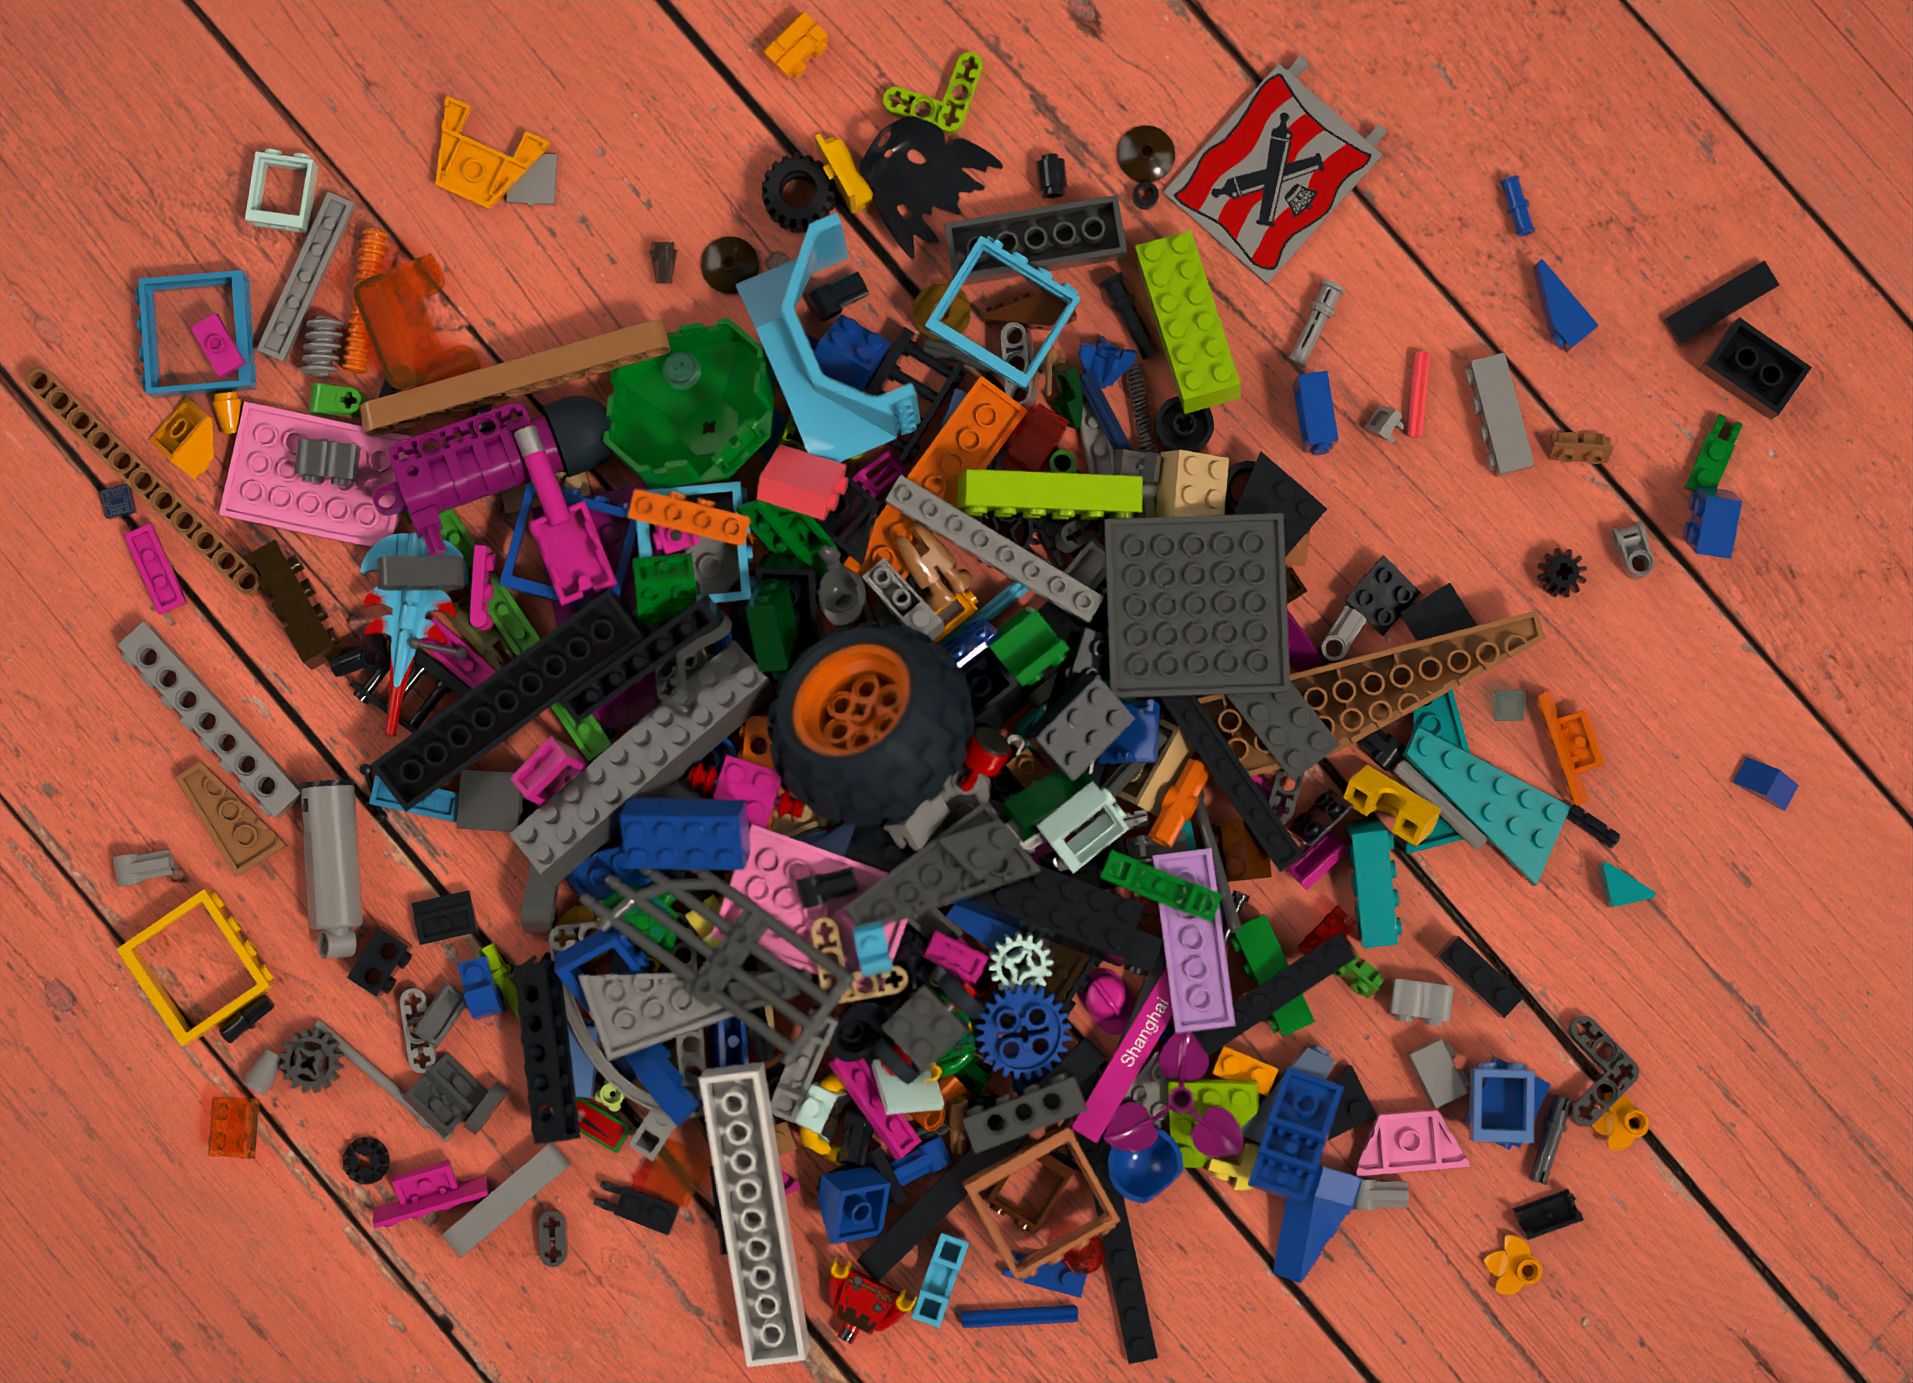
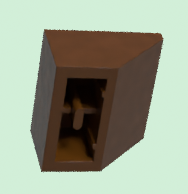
M1244 821L1211 824L1228 882L1272 877L1270 858ZM1198 826L1200 849H1205L1202 835Z

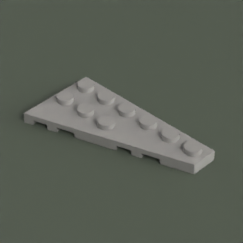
M754 971V972H747V973L750 974L751 976L755 977V976L762 975V974H766V973H769V972H768V971ZM677 973L616 974L606 976L578 975L608 1061L734 1017L733 1014L715 1001L708 1008L688 994L685 989L689 982ZM732 977L727 984L737 982V980ZM726 985V986L724 987V989L722 990V992H723L724 994H726L727 996L730 997L729 991H728V988H727V985Z

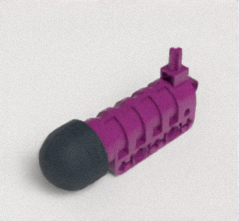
M570 396L543 405L545 416L541 415L530 419L524 406L518 403H511L398 442L390 448L388 454L397 481L382 486L374 492V506L380 514L386 516L408 510L418 539L423 537L429 556L433 557L436 555V557L442 555L441 553L447 550L440 531L444 529L438 514L532 481L514 436L516 431L534 425L553 472L563 471L564 466L568 477H572L600 466L611 455V450L603 442L604 431H609L611 421L606 417L607 408L590 397ZM516 413L520 417L518 420H510L511 414ZM499 417H502L504 424L500 425ZM490 421L495 424L496 427L482 433L479 431V426L483 422ZM470 427L474 428L475 434H471ZM460 432L463 438L456 440L455 433ZM441 437H446L447 444H444ZM428 441H436L439 444V448L427 452L423 451V446ZM417 446L418 454H415L413 447ZM404 452L405 455L408 456L407 458L400 460L398 459V453ZM385 494L393 495L395 502L392 506L385 508L379 505L381 496Z

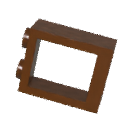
M1025 1138V1139L1019 1144V1146L1017 1147V1149H1016L1015 1151H1017V1150L1021 1149L1022 1147L1028 1145V1144L1031 1143L1032 1141H1030L1029 1139ZM1049 1152L1036 1160L1059 1174L1060 1177L1035 1218L998 1196L1010 1175L997 1181L987 1195V1200L991 1202L989 1207L1002 1216L1006 1212L1016 1218L1014 1223L1027 1232L1031 1228L1038 1231L1075 1171L1073 1167Z

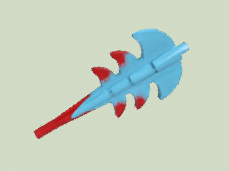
M414 532L409 534H393L383 538L368 551L360 571L362 574L376 572L377 559L380 557L429 556L423 537L418 539L417 534ZM443 539L447 551L441 553V556L463 557L461 552L452 543ZM464 560V585L467 586L469 584V570ZM376 586L367 594L362 602L364 607L383 605L392 608V615L379 617L364 629V634L367 636L373 634L391 636L389 708L385 736L396 737L400 707L416 653V649H412L409 646V640L416 637L419 640H434L442 644L447 643V639L441 629L435 623L425 619L426 614L429 612H443L452 617L457 616L455 605L442 590L388 591L380 590Z

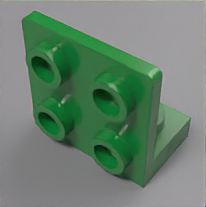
M692 553L632 559L639 625L667 623L697 602L696 576Z

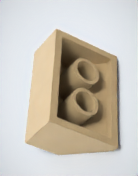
M1163 719L1159 720V730L1167 737V742L1158 750L1157 762L1146 763L1117 795V797L1139 809L1146 810L1147 813L1157 818L1162 810L1161 805L1168 790L1172 785L1175 786L1185 765L1195 752L1194 747L1181 728ZM1122 763L1111 764L1105 777L1103 778L1100 784V787L1109 779V777L1120 767Z

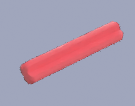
M1416 352L1414 355L1406 435L1413 438H1420L1423 435L1431 354L1428 352Z

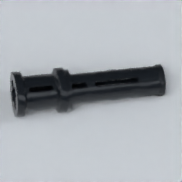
M1120 272L1104 280L1099 286L1101 289H1105L1112 303L1111 309L1119 313L1144 360L1159 352V349L1151 338L1134 305L1135 296L1129 293L1122 280L1124 276Z

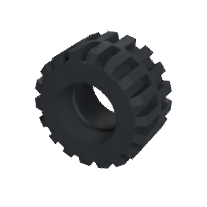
M799 153L794 154L793 158H788V155L782 157L780 163L775 161L772 164L771 171L767 170L764 175L765 182L762 181V198L767 213H769L775 223H779L781 228L785 230L787 227L791 228V232L798 233V229H803L804 232H807L810 223L830 216L829 213L831 210L833 211L835 206L836 192L833 179L829 180L823 169V163L820 160L814 161L810 155L806 154L804 158ZM804 179L815 186V198L804 207L796 208L787 205L782 199L784 187L793 180Z

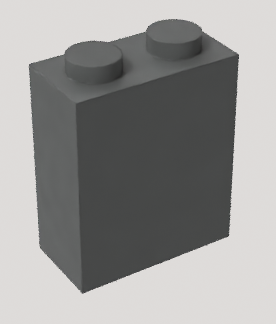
M463 770L458 783L457 828L512 832L534 813L535 803L526 799L510 778L516 772Z

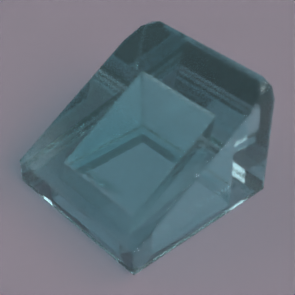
M1495 691L1494 721H1524L1526 691Z

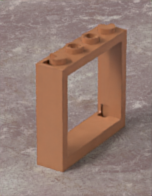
M1066 1124L1059 1126L962 1182L1016 1280L1020 1278L1024 1280L1029 1276H1034L1038 1273L1037 1268L1046 1263L1053 1265L1064 1258L1063 1253L1072 1248L1076 1251L1087 1246L1090 1243L1089 1239L1098 1233L1101 1236L1110 1233L1109 1230L1115 1228V1224L1120 1221L1070 1128ZM1066 1143L1104 1213L1016 1263L978 1192Z

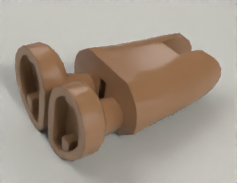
M917 522L910 528L918 541L915 546L903 535L895 540L919 588L929 587L930 592L927 594L925 602L935 611L948 605L955 599L951 591L955 594L964 592L971 584L973 577L966 569L956 570L953 567L957 561L955 557L927 528ZM937 572L943 574L949 589L939 579L940 576Z

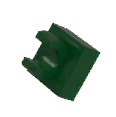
M978 1055L973 1057L955 1076L965 1088L977 1095L992 1078L989 1075L992 1071L990 1064L985 1070L976 1065L980 1059Z

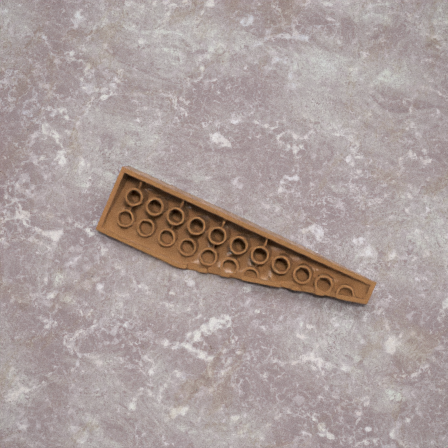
M1538 610L1290 674V681L1340 745L1325 756L1328 757L1544 640L1545 636ZM1225 694L1198 698V701L1250 776L1282 768Z

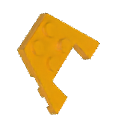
M447 95L444 105L445 114L442 122L441 148H439L435 185L490 211L543 155L551 143L544 138L525 131L514 157H510L461 135V132L471 113L472 107Z

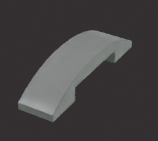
M811 1008L807 1017L811 1019L817 1010ZM828 1015L790 1068L785 1066L770 1102L772 1115L792 1123L795 1122L825 1049L836 1028L838 1019Z

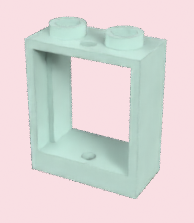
M265 149V153L255 152L245 221L251 226L308 234L319 166L307 154L294 153L293 157L283 156V152L274 149ZM268 166L306 171L299 216L261 211Z
M1093 781L1037 825L1038 829L1073 873L1129 830L1122 820L1126 817V814L1115 802L1116 800L1105 787L1100 790ZM1099 809H1104V814L1070 841L1064 842L1063 838Z

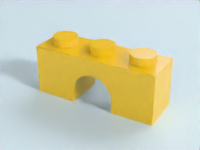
M1366 765L1350 779L1343 797L1354 805L1353 809L1365 816L1376 810L1385 811L1393 815L1396 820L1391 832L1414 846H1417L1433 832L1442 810L1369 765Z

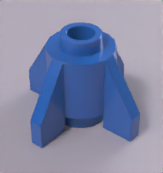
M1099 335L1096 345L1081 343L1078 354L1084 372L1091 370L1100 387L1106 388L1113 385L1134 364L1137 352L1128 349L1120 350L1117 346L1109 344L1104 336Z

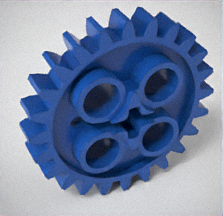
M1015 983L1014 992H1010L1004 986V995L1002 997L994 992L993 996L996 1000L994 1003L984 1001L988 1011H984L980 1015L984 1019L983 1022L975 1023V1027L982 1030V1032L974 1035L977 1041H983L977 1049L979 1052L988 1051L984 1055L983 1060L986 1063L994 1060L991 1066L994 1071L1002 1066V1075L1004 1077L1010 1071H1013L1015 1080L1019 1079L1021 1073H1024L1027 1080H1030L1032 1071H1035L1039 1077H1042L1041 1068L1045 1066L1048 1070L1052 1071L1053 1068L1050 1062L1052 1060L1061 1062L1060 1057L1057 1055L1058 1051H1068L1062 1044V1041L1071 1040V1037L1064 1033L1065 1030L1071 1028L1070 1023L1062 1022V1020L1066 1019L1069 1015L1066 1011L1058 1012L1063 1004L1060 1000L1052 1003L1055 996L1052 992L1043 997L1044 988L1042 986H1039L1033 992L1031 983H1028L1025 991H1022L1020 985ZM1033 1009H1042L1043 1016L1039 1021L1032 1022L1029 1020V1014ZM1006 1012L1013 1013L1014 1019L1009 1025H1001L999 1023L1002 1014ZM1025 1025L1031 1031H1026L1025 1037L1021 1038L1015 1032H1020L1021 1026ZM1044 1026H1048V1027H1049V1029H1048L1047 1031H1038V1030H1035V1029L1043 1028ZM998 1032L1010 1033L1003 1035L1002 1037H997ZM1045 1038L1046 1045L1042 1050L1035 1051L1032 1049V1043L1035 1039ZM1007 1042L1017 1043L1014 1053L1008 1055L1002 1052L1003 1046Z

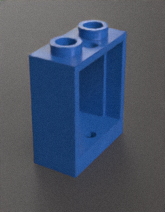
M1328 371L1298 375L1293 383L1303 452L1311 451L1312 456L1327 454L1339 440Z
M613 926L606 932L600 929L555 955V973L587 1012H590L578 977V975L585 974L578 967L579 965L614 947L630 967L618 975L648 974L647 966H649V960L642 950L638 951L633 945V941Z

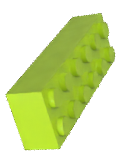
M1192 231L1135 245L1138 270L1184 414L1241 399V383Z
M967 469L957 475V509L965 511V514L968 516H982V514L987 512H994V517L1003 518L1011 517V515H1016V513H1023V518L1038 519L1040 516H1046V514H1052V519L1068 520L1069 517H1075V515H1081V520L1097 521L1098 518H1104V516H1109V519H1128L1142 512L1143 476Z

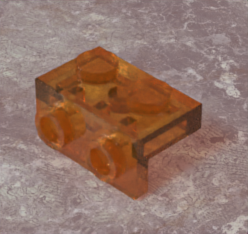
M233 1096L213 1097L210 1110V1136L208 1139L209 1156L255 1158L259 1099Z

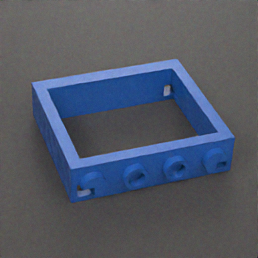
M527 482L499 585L511 590L560 602L554 587L512 576L534 495H537L534 485ZM564 487L562 494L567 504L574 505L585 501L587 508L590 510L630 520L615 576L617 585L612 587L621 598L637 539L635 519L628 517L630 504L621 503L620 507L609 504V499L593 495L592 499L580 497V491ZM583 595L584 598L567 605L584 608L596 598Z

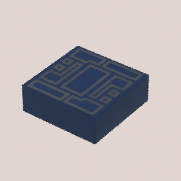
M127 484L100 490L106 519L109 520L137 513L132 488Z

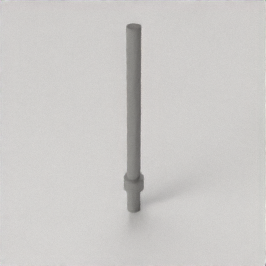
M318 1020L312 1027L313 1030L321 1029L322 1037L331 1033L330 1042H340L336 1049L344 1053L348 1060L418 1118L417 1122L423 1128H429L444 1142L451 1138L452 1132L446 1138H443L402 1098L406 1092L324 1022Z

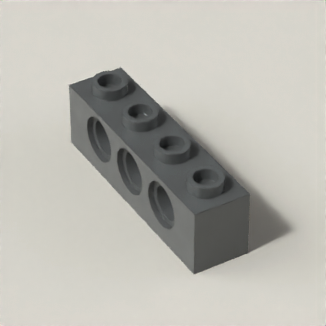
M1067 1072L1050 1078L1052 1083L1040 1087V1084L1036 1083L1023 1088L1024 1094L1013 1098L1010 1093L995 1099L996 1105L985 1109L984 1105L981 1104L967 1110L968 1116L963 1118V1123L975 1154L1087 1111L1088 1107L1075 1074L1068 1077ZM1047 1093H1056L1060 1097L1061 1103L1058 1107L1049 1108L1045 1105L1044 1096ZM1021 1103H1026L1031 1106L1033 1114L1027 1119L1020 1118L1016 1113V1107ZM993 1114H999L1004 1118L1005 1125L1001 1129H993L988 1123V1118Z

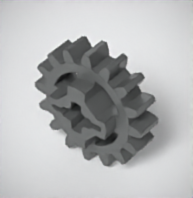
M310 1029L302 1030V1036L298 1032L291 1035L293 1042H284L283 1045L287 1051L279 1053V1057L285 1059V1063L279 1065V1069H286L288 1072L284 1075L283 1079L292 1078L294 1080L291 1085L293 1089L302 1085V1093L308 1092L311 1087L314 1093H318L321 1091V1085L325 1089L332 1086L330 1079L336 1081L340 1078L339 1074L335 1071L344 1068V1065L338 1062V1059L343 1057L344 1053H337L336 1051L340 1042L331 1043V1033L322 1037L321 1029L314 1030L313 1034H311ZM308 1042H316V1043L320 1044V1045L323 1046V1047H322V1048L314 1047V1046L312 1045V1043H308ZM296 1053L297 1059L296 1064L294 1065V1055ZM314 1056L316 1061L310 1066L308 1060ZM328 1057H329V1068L326 1067ZM301 1074L310 1075L315 1080L306 1079Z

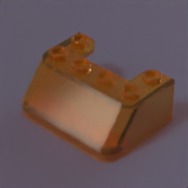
M432 253L359 282L354 289V299L386 379L394 389L399 391L409 390L481 368L476 353L469 346L458 345L445 351L441 347L423 302L424 298L440 292L445 284V277L441 266Z

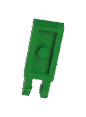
M1722 414L1717 416L1710 433L1706 435L1684 488L1696 493L1697 486L1718 487L1735 448L1734 443L1742 428V423L1736 421L1731 426L1725 441L1717 436L1725 423L1726 416Z

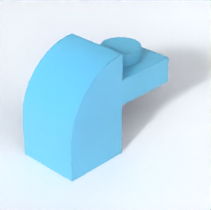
M882 921L852 927L863 978L891 972L892 965Z

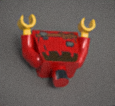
M839 1257L834 1258L831 1267L832 1273L828 1283L829 1304L835 1310L834 1317L844 1321L837 1335L841 1340L853 1344L860 1330L869 1335L874 1331L882 1332L899 1322L906 1312L912 1310L917 1302V1297L912 1301L905 1298L907 1289H904L900 1294V1292L880 1282H876L871 1277L851 1268L850 1260H848L846 1266H841L837 1263Z

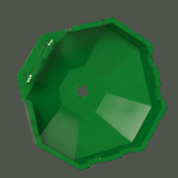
M724 318L718 319L717 325L705 327L702 322L679 326V331L667 333L671 348L667 354L611 371L610 382L614 385L613 395L608 396L606 417L611 421L609 431H604L603 442L620 462L651 489L728 479L771 437L776 375L764 347L732 320ZM716 423L714 426L715 432L706 433L705 427L707 425L713 426Z

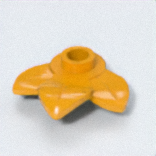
M1612 1092L1604 1094V1101H1608L1611 1098ZM1622 1095L1591 1127L1597 1133L1609 1136L1607 1142L1609 1150L1622 1151L1629 1148L1635 1138L1645 1135L1650 1123L1648 1116L1642 1110L1634 1108L1631 1100L1627 1096ZM1629 1120H1636L1639 1127L1637 1129L1630 1127Z
M1514 1235L1505 1236L1504 1251L1492 1252L1484 1258V1264L1487 1269L1499 1277L1495 1291L1504 1295L1516 1294L1524 1285H1534L1542 1277L1543 1268L1541 1263L1531 1256L1529 1245L1523 1239ZM1525 1265L1532 1267L1530 1275H1523L1522 1268Z

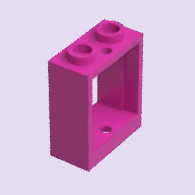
M550 737L510 779L526 799L542 806L592 762H588L583 753ZM541 762V766L538 768L537 764ZM567 765L572 766L548 792L543 791Z

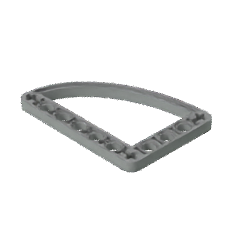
M676 913L678 916L675 920L678 922V920L682 919L684 924H689L687 929L695 934L694 928L685 917L686 914ZM599 921L559 925L552 929L549 934L551 961L555 960L556 954L577 943L576 940L566 941V946L562 947L559 942H555V938L560 937V932L565 931V934L570 937L576 936L574 930L580 929L578 937L579 941L584 939L588 929L596 928L600 930L596 926ZM685 942L675 944L669 953L675 957L676 952L681 948L690 950L691 960L685 965L698 973L697 950ZM563 983L566 1016L583 1050L598 1071L630 1100L648 1110L668 1116L651 1095L632 1085L607 1060L588 1030L575 996ZM703 1028L676 1037L680 1074L685 1078V1071L690 1066L699 1067L703 1073L707 1069ZM689 1036H694L699 1041V1047L693 1053L685 1052L682 1047L684 1039ZM685 1078L682 1086L685 1089L686 1087L697 1088L700 1087V1081L692 1083ZM697 1090L698 1099L703 1101L701 1091ZM704 1105L699 1107L698 1112L693 1111L688 1118L704 1116Z

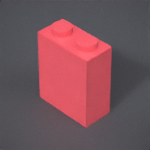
M780 444L760 475L757 500L824 520L830 510L834 511L836 509L839 494L844 495L849 481V478L845 477L847 465Z

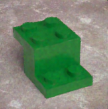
M1028 605L998 628L1000 636L986 647L1021 686H1024L1026 683L1029 686L1036 683L1043 676L1041 671L1049 665L1055 667L1066 658L1064 653L1069 650V647L1062 639L1056 636L1039 612Z

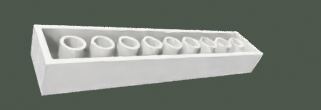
M764 1062L705 1069L699 1081L747 1367L806 1360L810 1350V1343Z

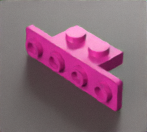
M450 1160L392 1176V1183L399 1201L375 1208L373 1210L372 1223L374 1228L391 1227L406 1219L421 1218L427 1213L437 1210H448L457 1204L468 1201L476 1202L488 1195L489 1181L487 1176H483L458 1184Z

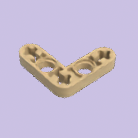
M830 918L818 919L812 926L814 947L818 949V944H824L823 936L816 933V930L821 928V923L824 922L827 923L828 927H833L834 932L829 934L830 943L836 941L837 948L827 947L822 949L821 952L823 954L827 952L835 953L839 958V965L845 969L837 924ZM817 964L821 989L827 993V989L831 988V979L824 980L823 974L830 973ZM892 966V971H896L898 976L902 975L903 981L898 983L899 988H893L892 984L882 985L884 991L878 992V980L873 975L868 976L874 983L872 991L863 994L856 987V982L862 977V972L852 973L856 978L837 1004L898 993L906 987L908 976L902 968ZM882 973L881 979L890 977L891 973Z

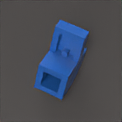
M488 956L458 963L465 991L463 993L472 1018L479 1020L506 1012L501 990L494 982Z

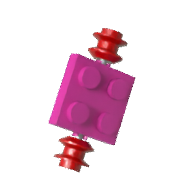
M726 755L720 777H717L715 766L708 771L703 769L702 762L699 763L698 767L693 766L689 774L688 783L692 784L691 790L700 786L703 787L704 794H708L715 788L713 799L746 800L749 825L753 824L767 829L773 807H777L779 818L784 814L791 815V820L794 822L796 817H802L806 806L798 798L791 797L790 790L782 793L781 797L778 796L782 778L775 769L734 756Z

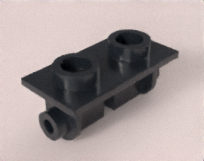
M905 930V934H902L894 957V963L905 962V966L900 968L908 976V983L901 991L902 995L914 993L913 989L919 991L928 983V973L925 966H923L921 955L924 953L922 939L918 934ZM896 974L897 983L903 981L902 975L898 976Z

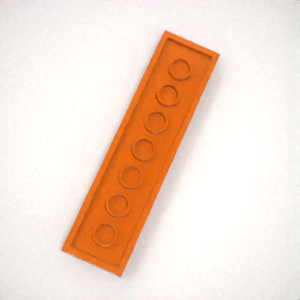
M981 375L906 478L957 508V475L967 469L985 470L1028 410ZM886 504L877 516L864 562L859 565L848 556L843 566L857 573L863 580L862 576L885 558L905 580L910 571L895 540L903 535L915 546L918 541L910 528L917 522Z

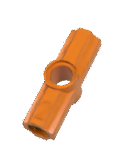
M1189 759L1175 786L1172 785L1168 790L1161 805L1162 810L1148 835L1155 843L1163 847L1172 848L1183 825L1191 819L1199 802L1198 797L1211 775L1205 764Z

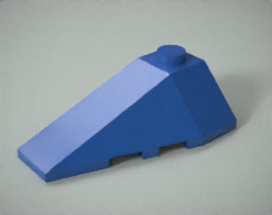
M1319 1164L1306 1204L1302 1205L1286 1199L1273 1274L1298 1283L1303 1282L1321 1256L1322 1249L1329 1239L1334 1237L1338 1231V1226L1345 1216L1349 1215L1354 1208L1363 1178Z

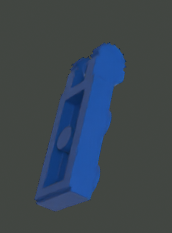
M1010 1250L1015 1261H1021L1030 1256ZM1059 1261L1053 1265L1046 1263L1037 1268V1274L1022 1280L1026 1284L1081 1298L1088 1268L1064 1261ZM1003 1268L1001 1275L1015 1279L1009 1268Z

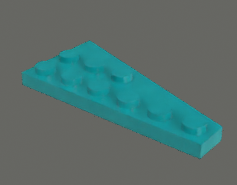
M1419 727L1415 728L1403 755L1427 780H1431L1443 792L1442 795L1449 802L1452 801L1461 811V814L1486 836L1487 841L1492 846L1495 845L1507 857L1506 860L1513 867H1517L1526 877L1525 879L1532 886H1536L1571 806Z

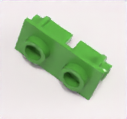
M1358 955L1356 959L1333 973V975L1341 977L1350 984L1355 993L1368 999L1380 989L1378 987L1384 979L1380 977L1381 973L1366 961L1359 968L1355 966L1360 958Z

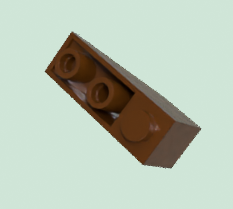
M1040 288V293L1030 296V293L1021 294L1013 299L1014 303L1003 306L1002 303H998L986 309L987 313L983 314L984 324L1006 326L1011 322H1017L1028 329L1050 331L1067 306V303ZM1075 310L1066 324L1076 321L1077 314Z

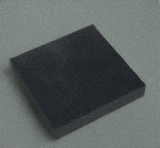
M1451 583L1399 613L1416 642L1477 626Z

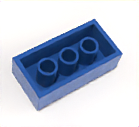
M628 798L620 815L626 868L744 870L751 853L746 800Z

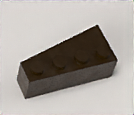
M273 540L244 556L248 565L261 574L256 579L271 600L274 598L275 602L271 606L283 624L287 623L288 626L284 630L301 661L309 669L313 670L342 654L338 645L342 642L334 627L329 628L325 620L329 618V615L321 602L317 604L313 596L317 593L309 578L304 579L301 573L304 566L297 554L291 555L281 544Z

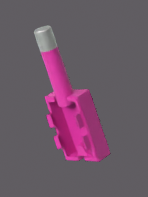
M531 425L516 431L514 436L545 513V516L530 521L529 524L561 605L564 606L584 598L582 592L593 588L595 593L616 586V579L585 501L567 507L536 427Z

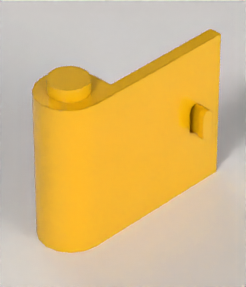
M817 134L815 136L817 154L824 164L823 169L829 180L833 179L850 212L854 214L872 205L874 194L860 174L859 167L843 139L836 140L835 137H830L824 141L821 134Z

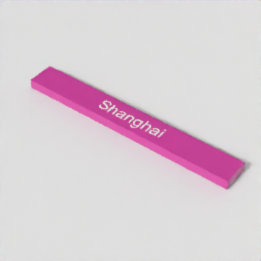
M1167 965L1087 1098V1111L1078 1114L1071 1125L1072 1129L1096 1143L1173 1015Z

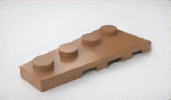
M198 762L175 777L235 877H239L288 846L203 762Z

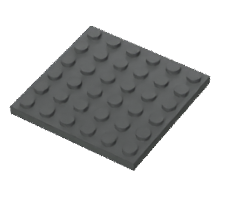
M1283 513L1104 520L1110 690L1117 698L1290 692Z

